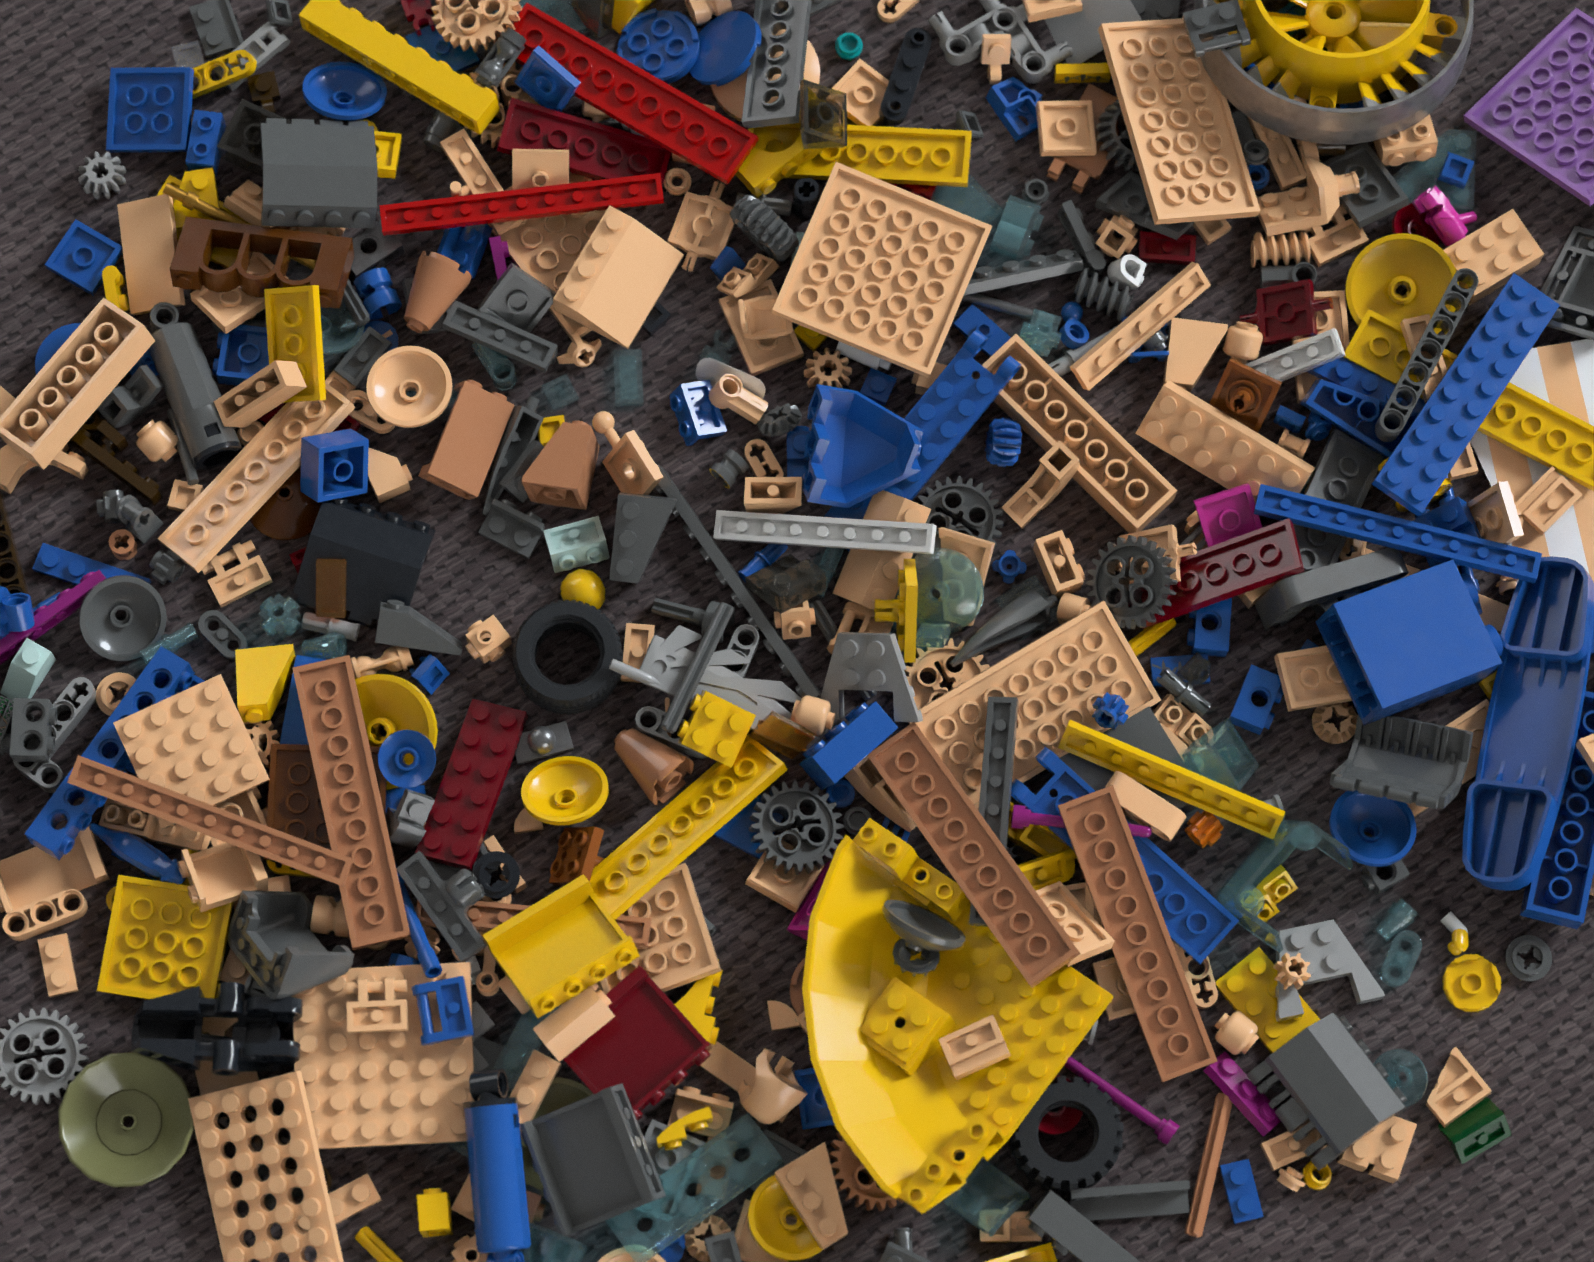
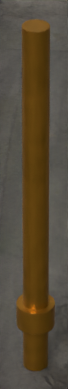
M167 183L163 190L164 194L182 202V206L191 211L194 208L217 221L247 224L199 199V195L191 191L187 193L170 183ZM291 257L292 260L314 270L317 260Z

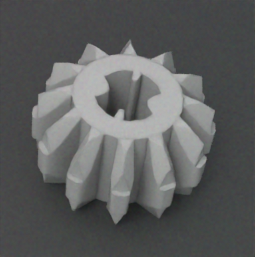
M95 151V158L93 160L85 157L86 165L79 166L78 170L82 175L79 176L78 181L80 185H84L83 189L86 194L93 192L94 198L98 200L103 192L106 199H110L109 191L113 190V192L119 194L120 188L118 185H125L126 180L123 175L126 173V169L120 165L119 157L116 156L111 159V154L108 151L105 152L103 157H100L99 153ZM104 171L107 173V175L104 176V174H101V172ZM99 173L103 178H98L97 174Z

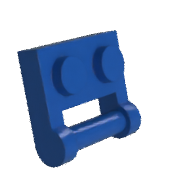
M464 976L418 984L411 987L412 994L417 999L423 1035L420 1036L421 1046L475 1036ZM436 992L442 1031L435 1033L428 994Z

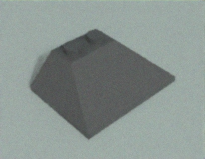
M1575 226L1548 275L1541 292L1560 305L1547 324V327L1594 340V231Z

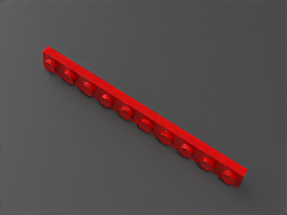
M660 173L379 205L382 233L383 236L600 211L607 210L609 205L618 209L664 203L661 175Z

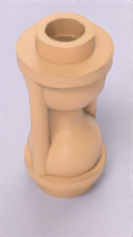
M401 646L387 648L382 656L377 659L368 656L351 658L355 679L376 674L381 669H387L391 672H398L402 669L406 671L408 670L407 667L414 665L409 648Z

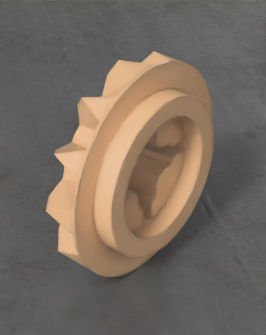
M121 672L106 676L99 683L96 690V702L101 711L111 716L121 700H118L116 703H113L115 697L110 688L119 692L126 689L125 696L136 679L127 673Z
M1346 702L1319 706L1313 713L1312 726L1317 736L1323 741L1331 744H1341L1351 739L1355 734L1358 715L1354 711L1353 705ZM1333 711L1338 718H1347L1340 722L1338 730L1335 728L1334 723H1324L1331 719Z
M711 1214L704 1215L692 1225L689 1224L685 1233V1245L692 1257L701 1262L711 1261L708 1251H706L705 1241L695 1238V1236L705 1235L708 1226H711L713 1236L731 1232L730 1227L722 1218Z

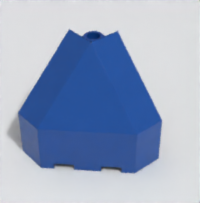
M820 384L816 385L807 419L812 420L811 432L806 435L804 458L809 459L808 474H803L802 488L807 502L849 508L921 471L917 458L920 455V441L924 434L922 429L858 391Z

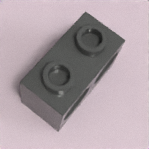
M14 698L10 756L14 762H49L50 754L55 753V737L51 736L52 725L57 724V708H53L49 699ZM33 711H42L40 720L36 722L29 721V715ZM39 739L40 746L36 750H27V744L30 740Z

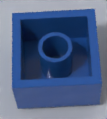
M353 429L302 437L300 491L316 502L367 493L369 439Z

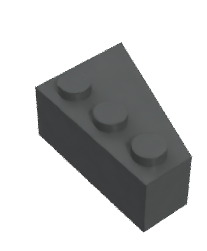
M623 492L618 494L609 580L639 583L675 507L677 498Z

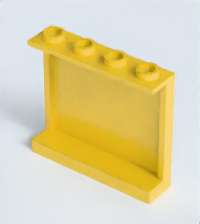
M584 874L482 935L492 956L537 1019L640 957L631 936L627 937L593 892L590 882Z

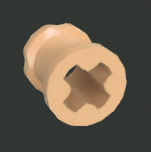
M1285 428L1277 445L1303 459L1311 440L1308 438L1303 440L1296 437Z

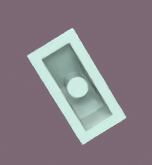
M26 638L11 661L0 694L11 700H14V698H32L56 661L52 652Z

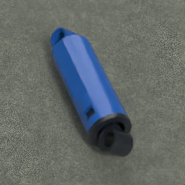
M503 1069L475 1071L471 1073L469 1080L470 1093L474 1101L465 1102L463 1105L477 1251L479 1253H489L486 1262H525L520 1249L529 1248L531 1246L517 1097L506 1098L508 1094V1080Z

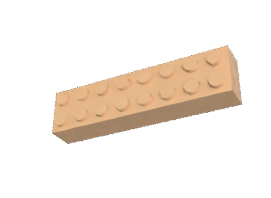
M1015 334L982 365L995 375L1000 365L1008 356L1013 357L1021 364L1018 372L994 399V402L1014 421H1017L1021 428L1046 453L1060 440L1080 459V466L1072 478L1129 534L1142 531L1174 500L1177 490L1036 352ZM975 372L974 379H978L980 374Z

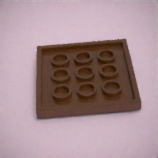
M271 744L267 826L331 850L309 745ZM370 746L383 810L386 816L387 780L382 775L378 765L380 747ZM265 857L266 861H274Z

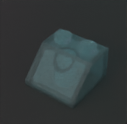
M1229 718L1192 742L1181 755L1190 771L1237 791H1240L1259 767L1256 759Z

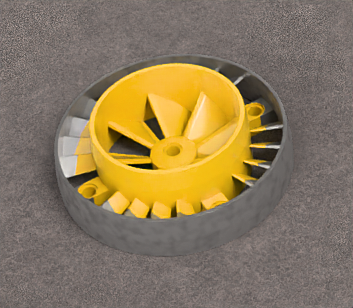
M1195 0L1194 10L1230 0ZM1238 0L1246 28L1250 34L1251 44L1245 46L1238 44L1226 50L1223 48L1204 53L1205 55L1200 57L1204 68L1220 92L1242 113L1266 128L1282 135L1313 143L1339 145L1371 142L1404 131L1420 122L1432 113L1454 88L1462 73L1470 48L1473 33L1474 0H1460L1464 17L1429 13L1430 0H1290L1306 9L1305 16L1267 12L1261 0ZM1304 28L1308 36L1297 41L1286 32ZM1237 30L1220 35L1214 34L1212 37L1200 40L1204 42L1237 33ZM1418 52L1445 66V68L1437 76L1433 77L1413 63L1417 58ZM1252 63L1255 64V66L1252 67V68H1251L1250 70H1248L1247 72H1245V71L1243 70L1244 68H1246V67L1249 66L1250 64H1252ZM1408 72L1423 87L1409 93L1399 81ZM1270 82L1275 84L1272 90L1267 88ZM1389 89L1395 100L1382 104L1378 95ZM1295 96L1307 99L1308 104L1293 99ZM1363 100L1364 108H1336L1338 103H1351Z

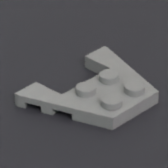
M838 633L820 698L829 701L831 712L835 713V719L845 718L844 690L893 692L894 722L918 723L923 721L921 710H917L913 698L916 696L913 686H909L904 671L907 668L895 633Z
M1334 920L1280 930L1276 934V963L1281 961V957L1285 953H1288L1290 957L1300 953V958L1305 962H1310V965L1307 967V973L1311 977L1308 981H1303V985L1348 976L1357 1005L1381 1000L1385 996L1379 984ZM1277 981L1276 1021L1301 1017L1304 1014V1010L1297 989L1293 985L1285 990L1284 985Z

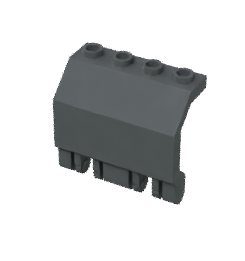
M1331 1013L1305 1028L1247 1074L1248 1078L1256 1086L1275 1073L1258 1086L1257 1090L1260 1094L1269 1091L1279 1081L1286 1087V1090L1272 1098L1268 1104L1274 1109L1292 1096L1289 1101L1275 1111V1114L1290 1133L1296 1131L1310 1120L1308 1124L1293 1135L1296 1142L1307 1137L1314 1129H1317L1322 1135L1319 1140L1309 1145L1304 1151L1310 1157L1328 1144L1326 1148L1310 1160L1318 1171L1339 1157L1347 1148L1380 1123L1395 1114L1399 1116L1408 1109L1404 1104L1408 1099L1398 1086L1394 1088L1390 1086L1386 1080L1390 1075L1380 1062L1374 1065L1368 1057L1372 1053L1361 1038L1358 1041L1355 1040L1350 1033L1354 1028L1344 1015L1338 1017L1335 1013Z

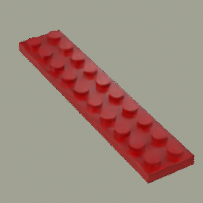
M526 3L522 11L519 12L520 21L512 22L515 27L514 31L527 40L523 45L525 49L519 54L515 60L516 62L524 66L532 51L537 46H540L581 82L573 94L574 96L727 185L759 141L757 135L529 3Z

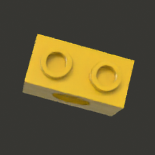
M441 1188L423 1190L424 1195H417L419 1231L423 1238L453 1235L451 1202L447 1192H441Z

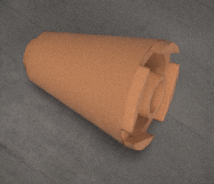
M423 251L418 259L404 314V319L407 322L406 326L417 333L429 331L469 285L472 279L471 274L467 270L464 274L458 270L460 264L444 255L431 252L429 256H426V251Z
M634 728L622 730L615 738L616 744L614 749L654 805H658L657 801L663 804L668 802L686 784L683 780L686 773L688 772L691 775L693 772L694 763L688 756Z

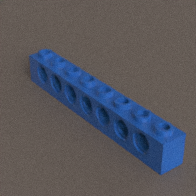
M161 646L81 756L126 773V768L131 761L113 723L140 711L145 704H156L182 692V690H186L191 685L194 678L193 675L195 674L191 665ZM169 680V684L166 687L157 688L160 682ZM119 750L114 758H107L111 751ZM72 769L25 832V836L31 844L57 860H60L63 855L71 851L80 830L84 831L89 826L93 813L98 807H102L108 799L67 783ZM85 797L80 805L73 806V802L77 798ZM67 821L64 828L56 829V825L59 822Z

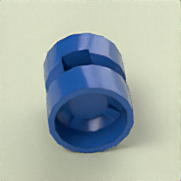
M386 268L369 270L354 280L353 283L359 298L365 299L363 305L369 314L370 320L383 318L380 310L383 306H386L389 315L397 312L402 307L397 291L391 288L393 282Z

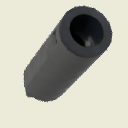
M167 302L158 303L151 309L149 327L155 342L148 350L161 383L164 385L163 388L194 466L198 470H209L228 463L242 450V446L234 427H224L214 404V401L221 397V394L195 329L190 323H178L179 314L174 305ZM165 317L168 318L171 322L168 324H162L157 320L159 318Z

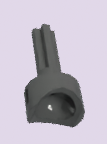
M655 598L651 611L654 614L702 626L701 633L703 637L720 603L711 601L705 611L704 609ZM733 607L734 611L724 632L735 622V607ZM723 634L719 640V643H723Z

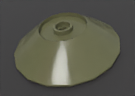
M135 1052L109 1054L86 1065L68 1085L58 1110L59 1138L70 1162L89 1179L115 1188L142 1186L167 1174L185 1154L194 1130L188 1101L191 1096L182 1077L165 1062ZM128 1117L134 1119V1124L131 1127L124 1126V1121Z

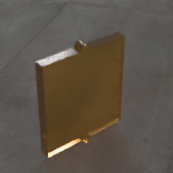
M772 710L763 720L760 719L757 726L750 732L749 737L793 760L802 750L806 751L808 744L815 738L816 734Z

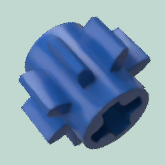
M1106 692L1103 698L1098 697L1092 705L1096 709L1092 717L1103 728L1115 730L1118 724L1123 725L1129 717L1125 713L1129 706L1126 705L1121 696L1115 694L1110 695Z

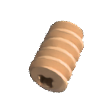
M1294 231L1288 233L1287 239L1284 233L1276 235V238H1274V235L1269 237L1265 235L1263 239L1262 234L1256 232L1251 241L1252 268H1255L1257 260L1261 261L1262 266H1266L1268 259L1272 260L1274 266H1278L1279 259H1283L1285 266H1289L1291 259H1294L1296 265L1301 263L1302 258H1305V261L1310 263V242L1305 231L1299 233L1298 239Z

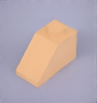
M369 448L368 480L378 502L382 503L411 490L409 481L413 480L407 465L401 466L397 457Z
M745 477L744 506L746 512L783 514L801 506L802 477Z

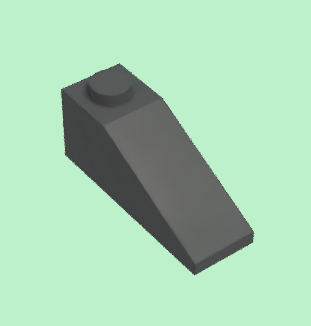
M388 600L387 603L381 602L375 643L461 656L462 642L410 606H405L402 601Z

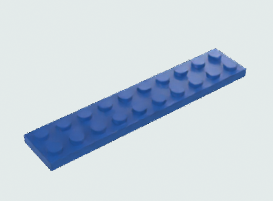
M1513 273L1371 484L1419 517L1560 305Z

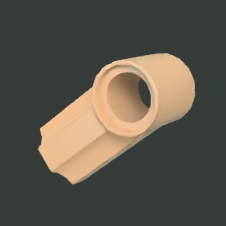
M733 374L723 375L709 392V400L715 407L719 409L729 408L755 425L768 407V402L745 389L741 380Z

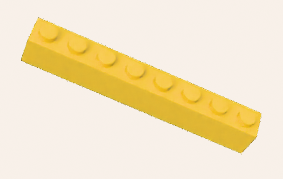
M310 0L299 14L302 28L479 135H481L500 111L497 95L490 88L478 86L468 75L456 73L446 62L442 60L436 61L424 49L420 47L414 48L399 34L393 35L389 33L377 21L371 22L367 20L357 9L352 7L349 9L342 5L339 0Z

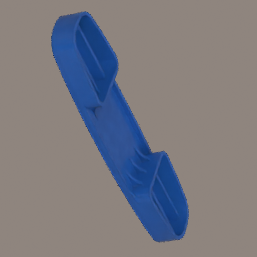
M1541 557L1536 582L1518 581L1500 634L1504 647L1501 655L1502 664L1498 666L1491 694L1475 782L1470 785L1467 791L1462 861L1466 870L1481 885L1492 889L1505 891L1519 890L1528 886L1536 878L1549 845L1570 771L1584 703L1594 627V582L1582 565L1569 558Z

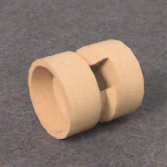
M684 0L686 8L696 26L709 22L712 14L718 17L733 11L731 0Z
M316 896L311 918L312 933L328 935L330 931H334L336 936L350 938L342 899L339 902H335L334 898L330 896Z

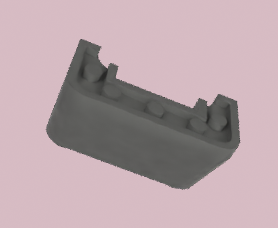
M242 891L228 930L230 948L270 999L291 997L345 975L353 964L354 954L347 946L337 945L332 952H328L309 929L313 905L303 892Z

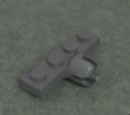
M420 851L396 868L461 962L468 961L487 946L485 940L467 915L468 909L485 895L482 884L479 885L477 883L478 879L472 872L467 869H461L448 880L442 881Z

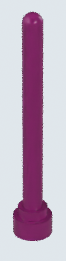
M1013 805L1011 828L1023 829V826L1029 827V824L1065 828L1061 816L1032 813L1031 809H1025V806ZM1128 824L1132 836L1149 837L1152 834V829L1149 826Z
M1071 1056L1063 1065L1080 1078H1083L1087 1083L1093 1082L1097 1084V1089L1102 1093L1107 1092L1112 1098L1111 1100L1155 1130L1154 1133L1158 1135L1157 1139L1165 1145L1170 1142L1172 1136L1179 1129L1180 1126L1171 1119L1169 1121L1164 1118L1163 1120L1159 1119Z

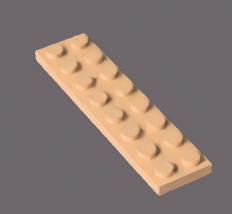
M326 382V400L286 403L160 535L158 540L199 573L301 466V438L333 432L354 410L355 406Z

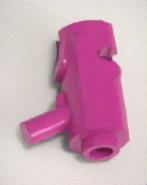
M1436 185L1431 189L1428 188L1412 201L1419 214L1426 212L1425 222L1432 227L1445 247L1453 245L1466 237L1465 234L1468 232L1465 224L1473 223L1477 220V215L1474 211L1458 214L1449 199Z

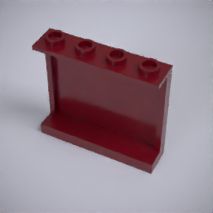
M641 965L636 967L606 994L612 1002L608 1008L615 1017L563 1058L593 1094L623 1083L637 1121L643 1116L641 1111L648 1104L654 1106L666 1095L664 1090L672 1083L674 1086L680 1084L688 1076L686 1071L694 1064L700 1066L711 1055L708 1051L712 1049L711 1044L704 1039L656 985Z

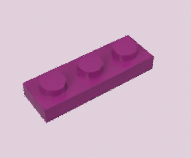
M1223 1052L1217 1058L1218 1062L1209 1064L1203 1071L1264 1137L1281 1122L1275 1114L1277 1108L1272 1109L1268 1103L1271 1101L1264 1093L1260 1094L1257 1090L1258 1087L1254 1086L1245 1072L1226 1052Z

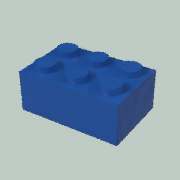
M876 701L869 705L864 702L859 707H855L845 716L846 723L842 721L838 725L836 724L823 735L827 740L823 741L822 739L817 744L814 743L803 753L805 759L799 765L821 790L838 782L898 729V726Z

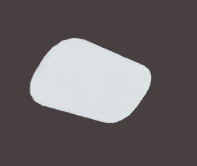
M703 358L699 361L696 368V377L699 381L710 380L713 387L723 375L733 374L741 380L745 389L761 399L764 398L766 388L760 379L712 358Z

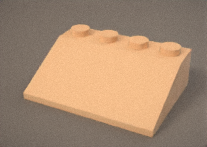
M609 205L554 296V310L628 349L684 254L636 219Z

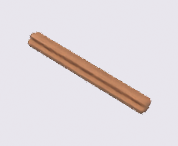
M1218 1093L1215 1098L1185 1228V1233L1192 1237H1201L1203 1234L1232 1108V1102L1224 1093Z

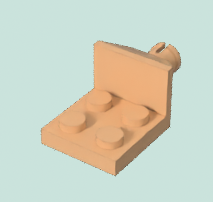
M1311 157L1305 158L1306 187H1294L1288 191L1267 193L1257 197L1260 207L1258 217L1267 237L1328 224L1340 206L1339 197L1360 193L1356 172L1352 171L1347 174L1334 175L1330 167Z

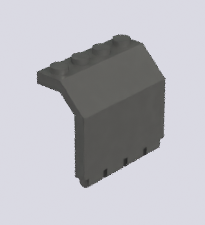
M266 118V123H261L260 135L263 169L261 226L375 229L377 212V157L374 126H368V121H348L347 125H343L342 120H320L319 125H315L314 119H291V124H286V119Z
M1358 714L1354 741L1348 759L1331 773L1330 785H1333L1334 788L1352 792L1357 790L1359 793L1380 798L1385 796L1387 799L1408 804L1413 802L1418 806L1444 809L1459 793L1470 758L1474 732L1394 715L1363 725Z

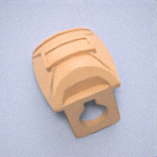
M778 295L761 296L743 301V299L738 300L741 327L745 339H772L793 333L791 321L771 313Z

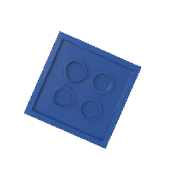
M191 67L110 68L106 150L108 152H187L191 133L194 69Z

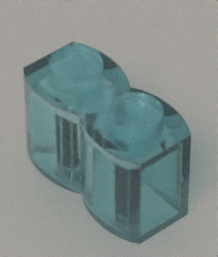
M1010 195L989 251L1016 261H1021L1023 255L1029 257L1034 241L1030 239L1032 231H1039L1044 218L1043 215L1039 214L1041 206Z

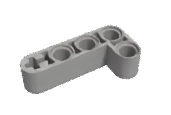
M78 677L72 680L53 703V708H57V724L52 725L51 732L55 737V752L96 702V689L92 682L85 677ZM79 689H81V690H83V691H84V690H87L88 695H87V696H84V695H80V696H79V695L77 694V691H78ZM69 700H72L74 704L76 702L79 707L76 709ZM69 710L72 712L71 717L67 721L58 720V715L62 711ZM30 740L27 744V750H36L40 746V740ZM51 760L49 762H34L30 767H23L21 765L22 762H14V765L22 775L48 793H54L65 779L63 771ZM51 772L58 773V778L54 783H44L47 774Z

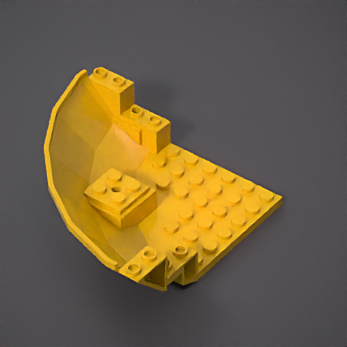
M869 818L853 840L846 835L837 846L810 915L802 986L810 1057L836 1129L885 1193L894 1199L901 1198L923 1214L960 1189L966 1183V1178L981 1158L988 1161L1010 1139L1114 997L1111 993L1066 964L1031 988L989 927L971 926L969 924L971 902L958 883L919 858L911 845ZM920 873H926L924 880H917V876ZM900 900L908 902L945 918L958 927L965 935L966 939L963 946L954 950L939 951L940 959L935 971H929L926 976L920 973L913 977L912 973L908 971L902 973L901 967L894 965V956L892 955L894 945L901 937L893 931L883 915L882 907L885 901ZM922 951L915 956L911 955L910 960L920 959ZM993 1015L1011 1056L956 1080L939 1039ZM898 1019H905L904 1027L897 1028L895 1026ZM958 1152L965 1153V1157L961 1161L955 1160Z

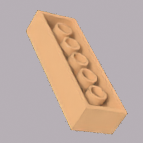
M103 298L0 416V437L5 443L44 470L150 348L155 339L144 324Z
M1170 380L1161 388L1135 433L1227 489L1248 483L1255 504L1261 484L1301 493L1315 470V467Z

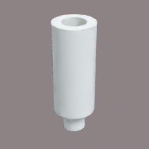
M840 341L836 350L840 351L841 355L875 370L878 367L889 370L892 364Z

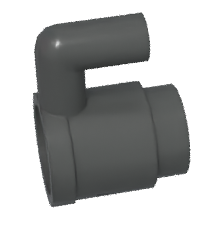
M436 110L425 131V137L422 142L427 147L437 152H442L443 149L440 146V142L464 127L456 120ZM465 129V131L467 132V134L473 142L475 137L472 138L471 131L469 129Z

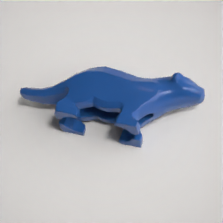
M95 823L90 824V830L107 844L112 850L111 854L123 862L127 861L143 871L152 880L161 879L162 882L181 884L186 879L182 878L177 859L171 860L167 855L141 838L125 831L111 830Z

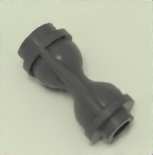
M509 27L505 32H501L500 37L478 69L476 68L474 71L478 75L476 81L484 87L491 88L494 86L498 88L501 80L519 54L525 49L523 45L527 40Z

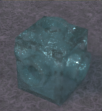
M1034 308L1028 323L1023 322L1019 337L1040 357H1048L1051 349H1057L1062 333L1057 332L1061 317Z
M279 593L274 598L269 597L260 606L261 611L258 613L262 621L260 626L270 636L276 634L283 640L287 635L291 636L300 627V622L302 621L298 611L300 606L291 597L288 596L285 599ZM281 609H283V610H284L283 615L280 616V617H276L275 615H276Z

